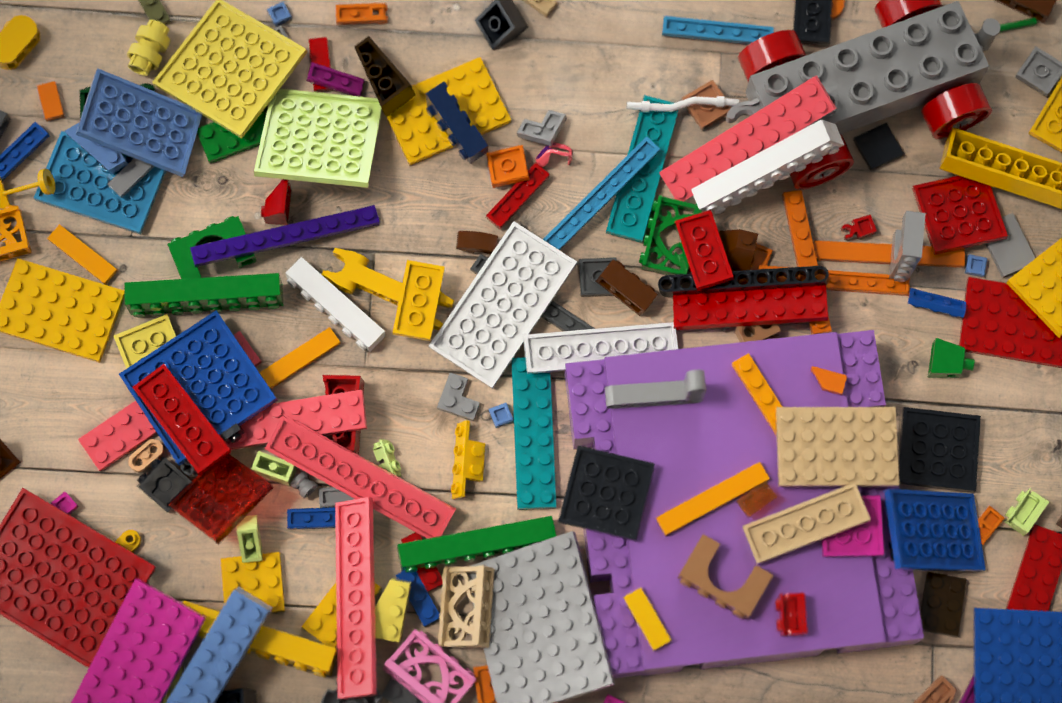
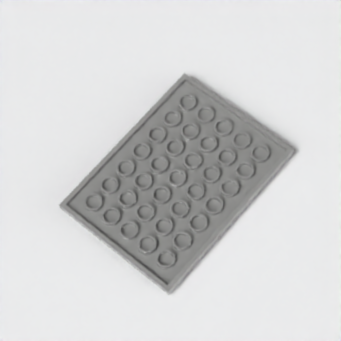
M574 531L471 565H485L494 568L489 648H484L497 703H559L615 685ZM477 573L468 574L470 580L475 579Z

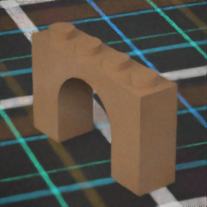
M702 534L677 578L680 579V583L687 588L693 587L698 590L697 593L706 599L710 597L715 600V604L720 608L725 609L727 607L732 610V614L742 620L743 618L748 619L773 575L755 565L741 588L731 592L719 590L709 579L708 566L720 543Z

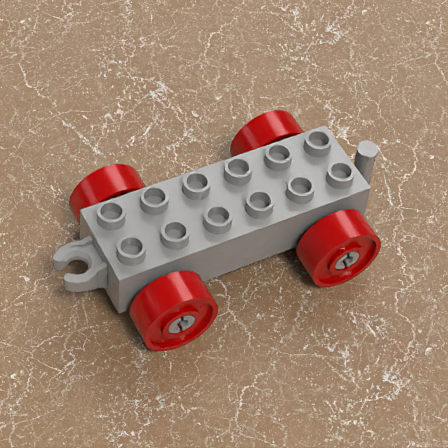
M880 0L876 4L874 11L882 26L881 29L810 55H806L794 30H782L768 34L749 44L738 55V61L748 81L746 96L749 101L740 102L732 106L727 113L726 121L733 123L740 116L753 115L817 75L836 109L812 124L820 120L836 124L844 146L840 147V150L834 154H826L819 162L807 164L804 170L790 173V178L795 189L798 190L819 186L842 175L854 164L843 135H841L843 133L925 103L927 104L922 108L921 113L934 139L948 138L953 127L966 131L984 121L992 113V108L980 85L989 68L983 52L990 48L995 37L998 35L1001 28L999 22L992 18L986 19L979 33H974L959 1L943 6L941 0Z

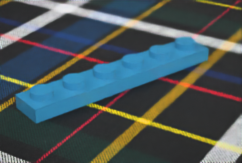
M664 16L662 36L751 44L759 38L773 33L774 27Z

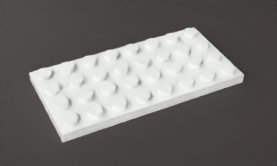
M513 221L430 343L429 348L493 389L523 345V335L531 333L577 265V261Z

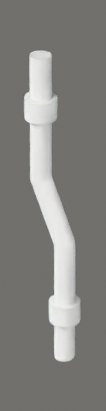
M716 96V98L691 97L674 104L650 103V101H642L641 103L627 102L626 109L641 110V112H673L693 104L716 105V107L724 108V106L736 105L739 103V99H727L724 96Z

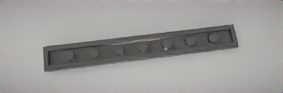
M480 254L470 270L478 274L488 258ZM554 301L550 303L541 316L561 331L595 329Z

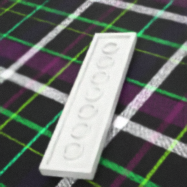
M674 322L523 335L527 374L565 371V363L678 349Z

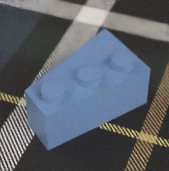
M79 123L64 131L111 174L118 172L128 164L122 153L75 135Z

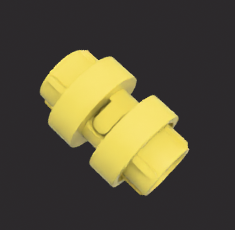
M149 20L147 26L142 25L139 27L135 36L139 43H132L127 52V57L130 59L129 69L143 76H148L150 70L158 69L162 61L159 52H166L171 42L167 36L169 28L156 20Z

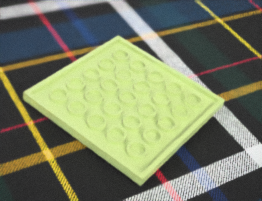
M279 89L269 102L254 168V176L368 188L382 108L378 99Z

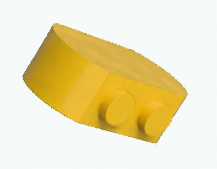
M25 15L14 16L3 26V30L0 32V68L5 70L16 69L40 42V31L30 17Z

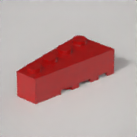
M322 375L326 395L362 390L364 394L365 382L361 376ZM361 430L332 434L334 442L359 455Z

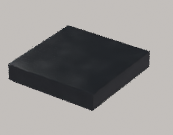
M887 122L853 138L870 171L904 156V152Z

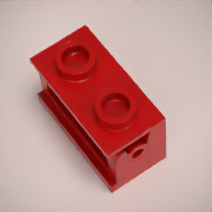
M780 593L778 599H775V610L779 611V619L776 620L777 631H780L781 637L805 636L807 634L805 593H787L784 595Z

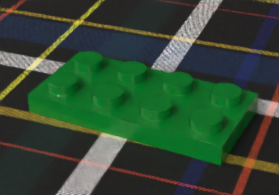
M266 106L243 138L215 122L199 127L197 134L209 164L259 146L268 107Z

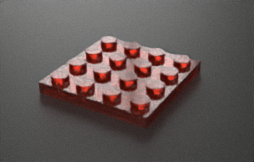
M228 454L202 475H198L169 504V507L219 545L273 489V486L232 455Z

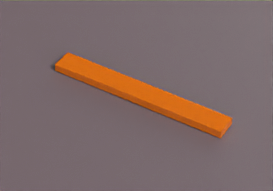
M817 240L813 242L817 261L890 264L892 244ZM923 246L922 258L917 266L964 268L965 248L934 255L931 246Z
M759 265V266H758V270H759V269H774V268H790V267L765 266V265ZM828 270L829 281L826 285V290L900 296L909 295L910 278L904 282H897L889 278L888 274ZM820 274L821 280L825 278L823 274ZM779 276L776 280L778 282H784L787 278L784 276ZM761 277L758 279V282L763 284L767 282V279Z

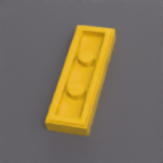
M642 588L623 597L653 651L671 641Z

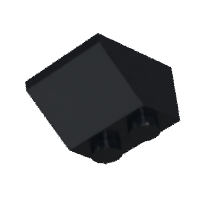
M494 0L475 19L492 50L518 38L528 28L513 0Z

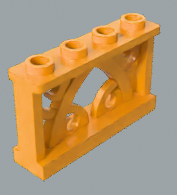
M15 205L6 206L3 210H0V242L6 243V246L0 247V261L32 253L21 209ZM15 218L17 221L16 226L8 231L7 229L11 227L12 222L5 224L4 221ZM18 230H20L21 242H17L12 236Z

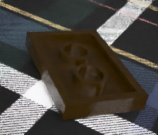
M934 572L926 573L920 613L923 631L959 637L967 579Z

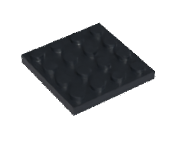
M903 407L898 463L899 484L975 492L981 416Z
M578 445L558 522L636 541L655 463Z

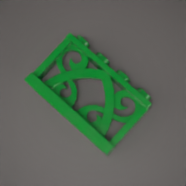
M659 195L658 201L654 200L651 210L655 212L654 217L649 218L647 226L648 229H651L650 234L645 235L643 246H646L645 253L641 252L639 263L642 264L641 270L664 275L687 274L689 265L682 243H676L668 250L663 244L660 234L668 227L675 225L676 220L699 214L702 210H699L697 203L692 204ZM666 206L671 207L675 212V217H672L668 210V215L662 216L661 209ZM678 209L690 211L693 214L679 215ZM658 218L662 223L655 228ZM652 238L654 239V242H655V244H656L657 247H652V248H650V247H651V243H652ZM676 248H680L682 250V254H677L675 252V254L673 255L672 252ZM656 253L658 257L655 260L660 259L662 255L665 259L660 264H654L650 260V255ZM668 261H670L672 264L679 267L680 270L665 267V265Z

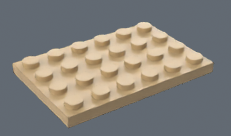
M776 407L778 487H845L852 483H856L857 487L899 486L896 407Z

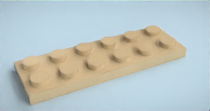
M852 483L742 527L758 565L871 520L856 483Z

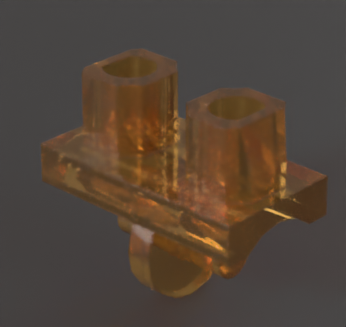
M764 481L736 502L747 518H749L775 500L777 495L772 491L768 483Z

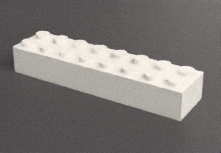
M820 120L691 190L699 210H711L712 213L719 214L724 212L726 207L739 204L741 199L756 195L758 190L773 186V182L788 178L790 173L804 170L807 164L821 161L826 154L838 152L839 148L844 146L836 124Z

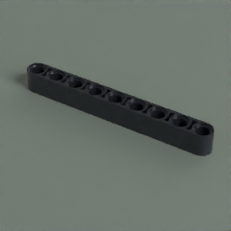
M824 266L732 271L734 280L729 281L728 285L721 286L718 284L698 291L692 274L666 275L659 279L658 287L662 296L673 297V295L821 286L828 284L829 272ZM817 274H823L825 278L822 280H818L815 278V276ZM798 275H804L806 279L803 281H798L796 277ZM779 276L787 278L784 282H778L776 279ZM761 277H765L767 279V282L762 284L759 283L757 280ZM743 278L748 280V283L744 285L738 283ZM684 282L691 284L688 288H682L681 285ZM666 283L672 285L671 288L667 290L663 289L662 286Z

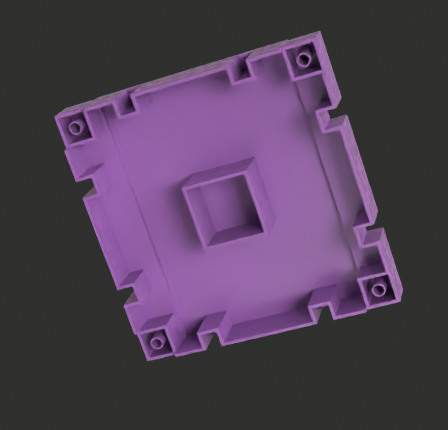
M874 330L840 334L831 332L604 357L601 360L565 363L564 375L573 449H577L578 445L588 448L592 447L596 450L655 463L636 541L583 529L590 583L609 581L611 593L594 595L593 603L613 679L681 672L684 666L696 664L700 665V669L813 657L818 656L827 649H836L837 654L874 650L884 647L917 644L924 639L913 570L895 569V563L891 561L889 550L892 549L884 491L900 489L899 486L857 487L861 496H881L883 556L822 557V540L757 565L742 527L842 487H778L777 437L731 365L732 362L749 353L782 407H885L886 402ZM814 366L847 375L842 396L823 391L816 377L810 371L811 367ZM704 370L706 393L701 402L617 409L606 408L605 387L683 381L688 371ZM758 462L762 464L770 478L768 481L666 536L664 535L655 519L656 517ZM702 534L720 543L708 566L709 579L719 590L731 592L741 588L755 565L773 575L748 619L743 618L742 620L732 614V610L727 607L725 609L720 608L715 604V600L710 597L706 599L697 593L698 590L693 587L687 588L680 583V579L677 578ZM639 588H642L671 639L669 643L654 651L623 599L624 596ZM780 593L782 595L787 593H805L807 634L805 636L781 637L780 631H777L776 620L779 619V611L775 610V599H778Z

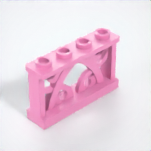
M414 629L391 658L386 661L383 670L423 703H444L448 692L457 695L451 703H459L475 684L476 678L474 673L467 668H462L459 665V661L453 656L449 657L446 655L444 649L437 643L433 644L429 641L428 636L424 632H418ZM414 643H418L423 647V651L418 652L415 648L414 654L416 657L413 658L410 655L409 647ZM405 652L408 660L397 665L395 663L396 660ZM418 664H438L441 671L442 684L439 682H428L421 685L419 683L421 669ZM412 666H414V668L417 671V675L415 677L409 675L410 671H414ZM455 676L460 677L464 682L461 689L449 688V684L457 685L459 683L453 680ZM435 686L441 688V691L436 688L437 692L435 694H432L430 692V687Z

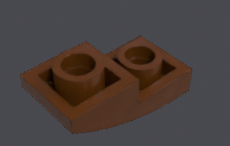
M458 231L456 249L469 253L479 251L491 255L497 246L498 236L476 231Z

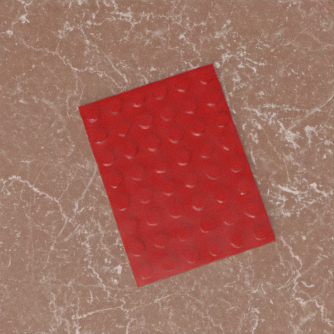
M22 488L0 523V615L89 668L135 579L138 578L148 583L157 567L34 493Z

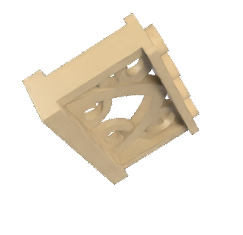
M485 565L444 567L438 645L445 648H489L494 568ZM477 573L476 578L470 580L468 574ZM458 575H462L464 577L465 584L462 581L458 580L459 584L457 586ZM467 594L469 600L474 603V610L467 615L464 621L456 607ZM462 629L460 637L453 640V635L459 634ZM467 633L472 635V641H464Z

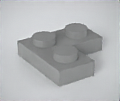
M549 110L542 123L524 119L517 131V136L522 139L552 146L567 119L566 114Z
M449 373L437 406L438 410L474 421L480 402L463 397L468 378Z

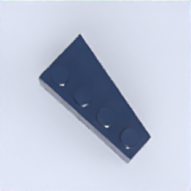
M443 81L426 93V111L431 118L435 117L438 121L439 129L448 134L447 138L451 145H456L460 150L458 153L464 161L467 159L471 164L488 153V144L475 125L470 126L469 116L465 111L459 110L458 100L454 95L450 96L448 94V86Z

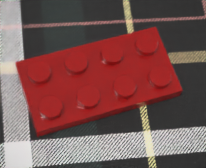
M709 210L676 220L675 225L697 291L734 280L712 211Z

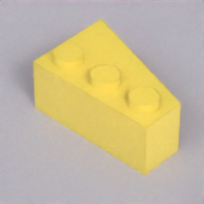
M396 578L390 579L375 607V638L394 642L401 641L412 581Z

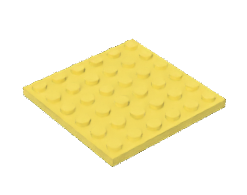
M216 0L152 83L155 87L190 106L195 111L240 138H243L307 54V50L225 1Z

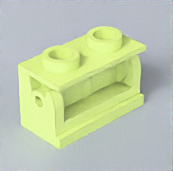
M1031 488L1026 492L1022 490L1016 498L1018 501L1015 507L1011 506L1005 514L1008 518L1004 523L1023 536L1030 531L1049 503L1047 499H1044L1033 491L1029 493Z

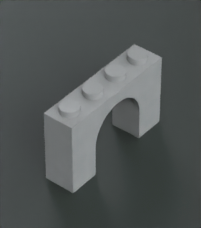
M906 211L902 220V230L896 229L893 234L889 278L897 282L908 280L922 258L926 213Z

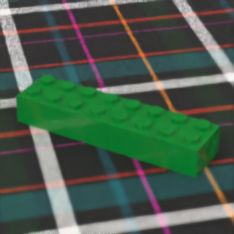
M279 273L124 283L125 306L131 315L138 318L144 317L147 314H153V316H163L164 313L182 315L183 312L200 314L203 311L213 313L216 310L219 313L227 309L236 312L243 308L259 310L260 307L278 309L279 306H284L283 283Z

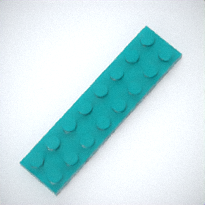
M644 95L643 101H650V103L674 104L673 102ZM640 110L628 154L646 136L660 148V152L616 194L606 229L607 234L642 243L661 176L659 172L663 169L679 110L673 112H641Z
M525 357L513 358L512 387L517 510L556 509L551 372L527 374Z

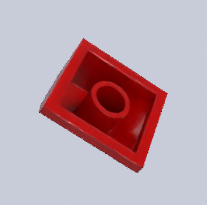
M282 179L266 198L265 206L261 207V217L264 218L265 224L288 225L292 193L289 180Z

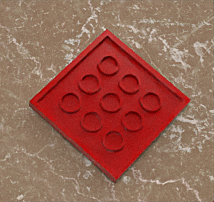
M962 176L913 185L912 190L919 211L926 213L925 229L934 255L1007 239L1008 234L990 185Z

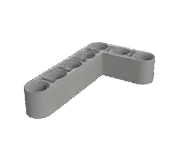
M704 370L688 371L683 381L605 387L606 408L609 409L698 403L703 401L706 393Z

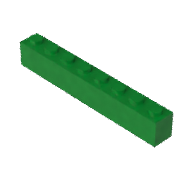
M552 516L401 543L397 544V552L401 571L406 570V573L418 571V568L421 567L433 569L437 567V564L445 563L448 566L456 564L458 560L470 562L480 556L491 558L496 553L503 552V554L556 537Z

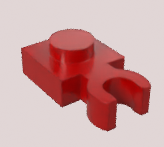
M871 214L853 219V225L845 224L841 227V231L848 230L850 234L844 236V240L851 239L855 234L860 239L877 232Z

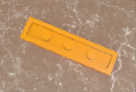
M60 224L47 237L52 244L104 285L118 271Z

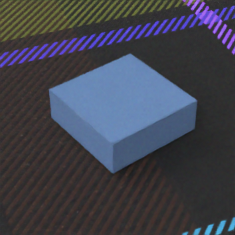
M284 1L267 9L275 27L292 19Z
M969 254L964 274L983 278L987 258Z
M507 402L489 409L495 428L514 421Z

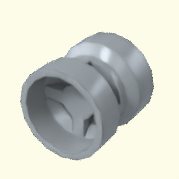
M305 471L298 474L290 483L294 489L300 491L299 494L304 499L311 495L318 486L314 481L308 479L309 476Z

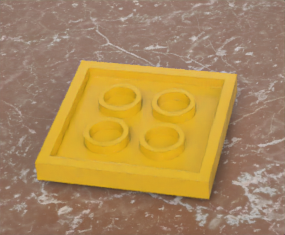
M280 552L263 553L261 561L242 563L241 556L220 558L224 605L233 590L240 587L271 606L273 609L270 613L285 611Z

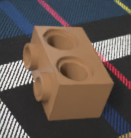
M769 324V329H764L761 325L737 326L735 334L740 342L773 339L779 336L781 329L778 324ZM744 331H751L753 333V336H745Z

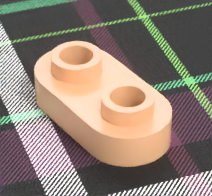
M150 439L129 457L128 464L130 468L135 472L145 471L157 457L160 458L163 455L164 447L162 443L157 439ZM152 448H158L156 453H151ZM138 460L143 461L142 465L137 466L136 462Z

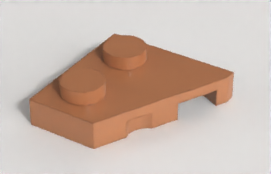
M940 675L913 703H951L956 689L943 675Z

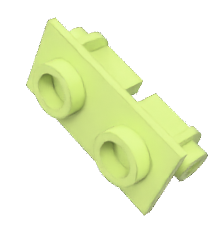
M380 439V442L373 444V451L377 462L384 460V463L378 466L397 477H401V467L395 459L394 446L389 440Z

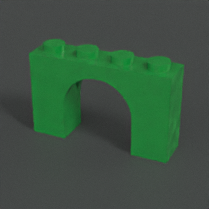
M231 216L219 224L213 223L208 225L204 230L192 231L186 237L174 238L167 245L181 279L202 278L198 267L194 266L190 247L246 235L239 216ZM254 254L235 258L239 268L257 262Z

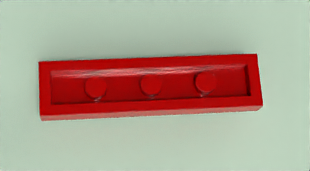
M537 163L528 170L530 180L517 182L486 215V218L498 229H501L550 177V174Z

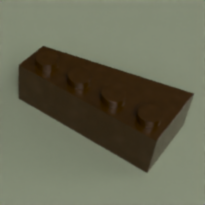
M370 36L354 46L386 117L416 96L411 84Z

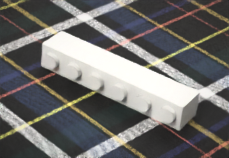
M302 257L286 272L288 284L294 289L296 287L300 289V294L307 301L311 299L319 312H325L329 315L328 319L334 325L339 324L343 328L342 332L350 338L352 336L357 340L356 344L362 350L367 349L371 352L386 336L385 331Z

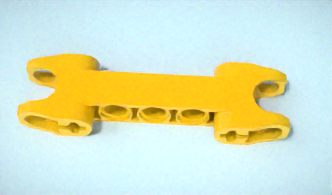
M339 248L333 250V255L344 262L345 265L337 273L323 270L321 275L332 285L348 294H353L357 287L398 306L402 288L401 282L367 268L369 259L361 254ZM440 291L438 306L452 308L454 300ZM435 318L433 329L440 330L443 323Z

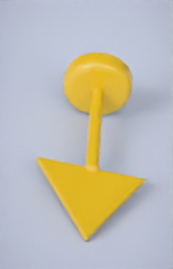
M47 168L41 169L38 172V182L7 191H5L0 178V208L4 209L10 205L7 195L35 187H40L41 191L46 195L54 194L56 186L50 170Z

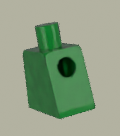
M935 338L932 343L927 377L959 378L963 369L973 371L975 360L964 358V347Z

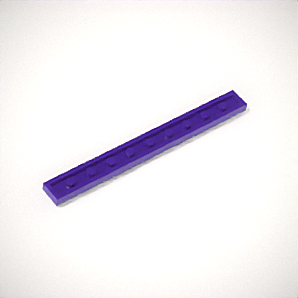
M375 205L193 246L190 247L194 266L199 267L379 225L380 221Z

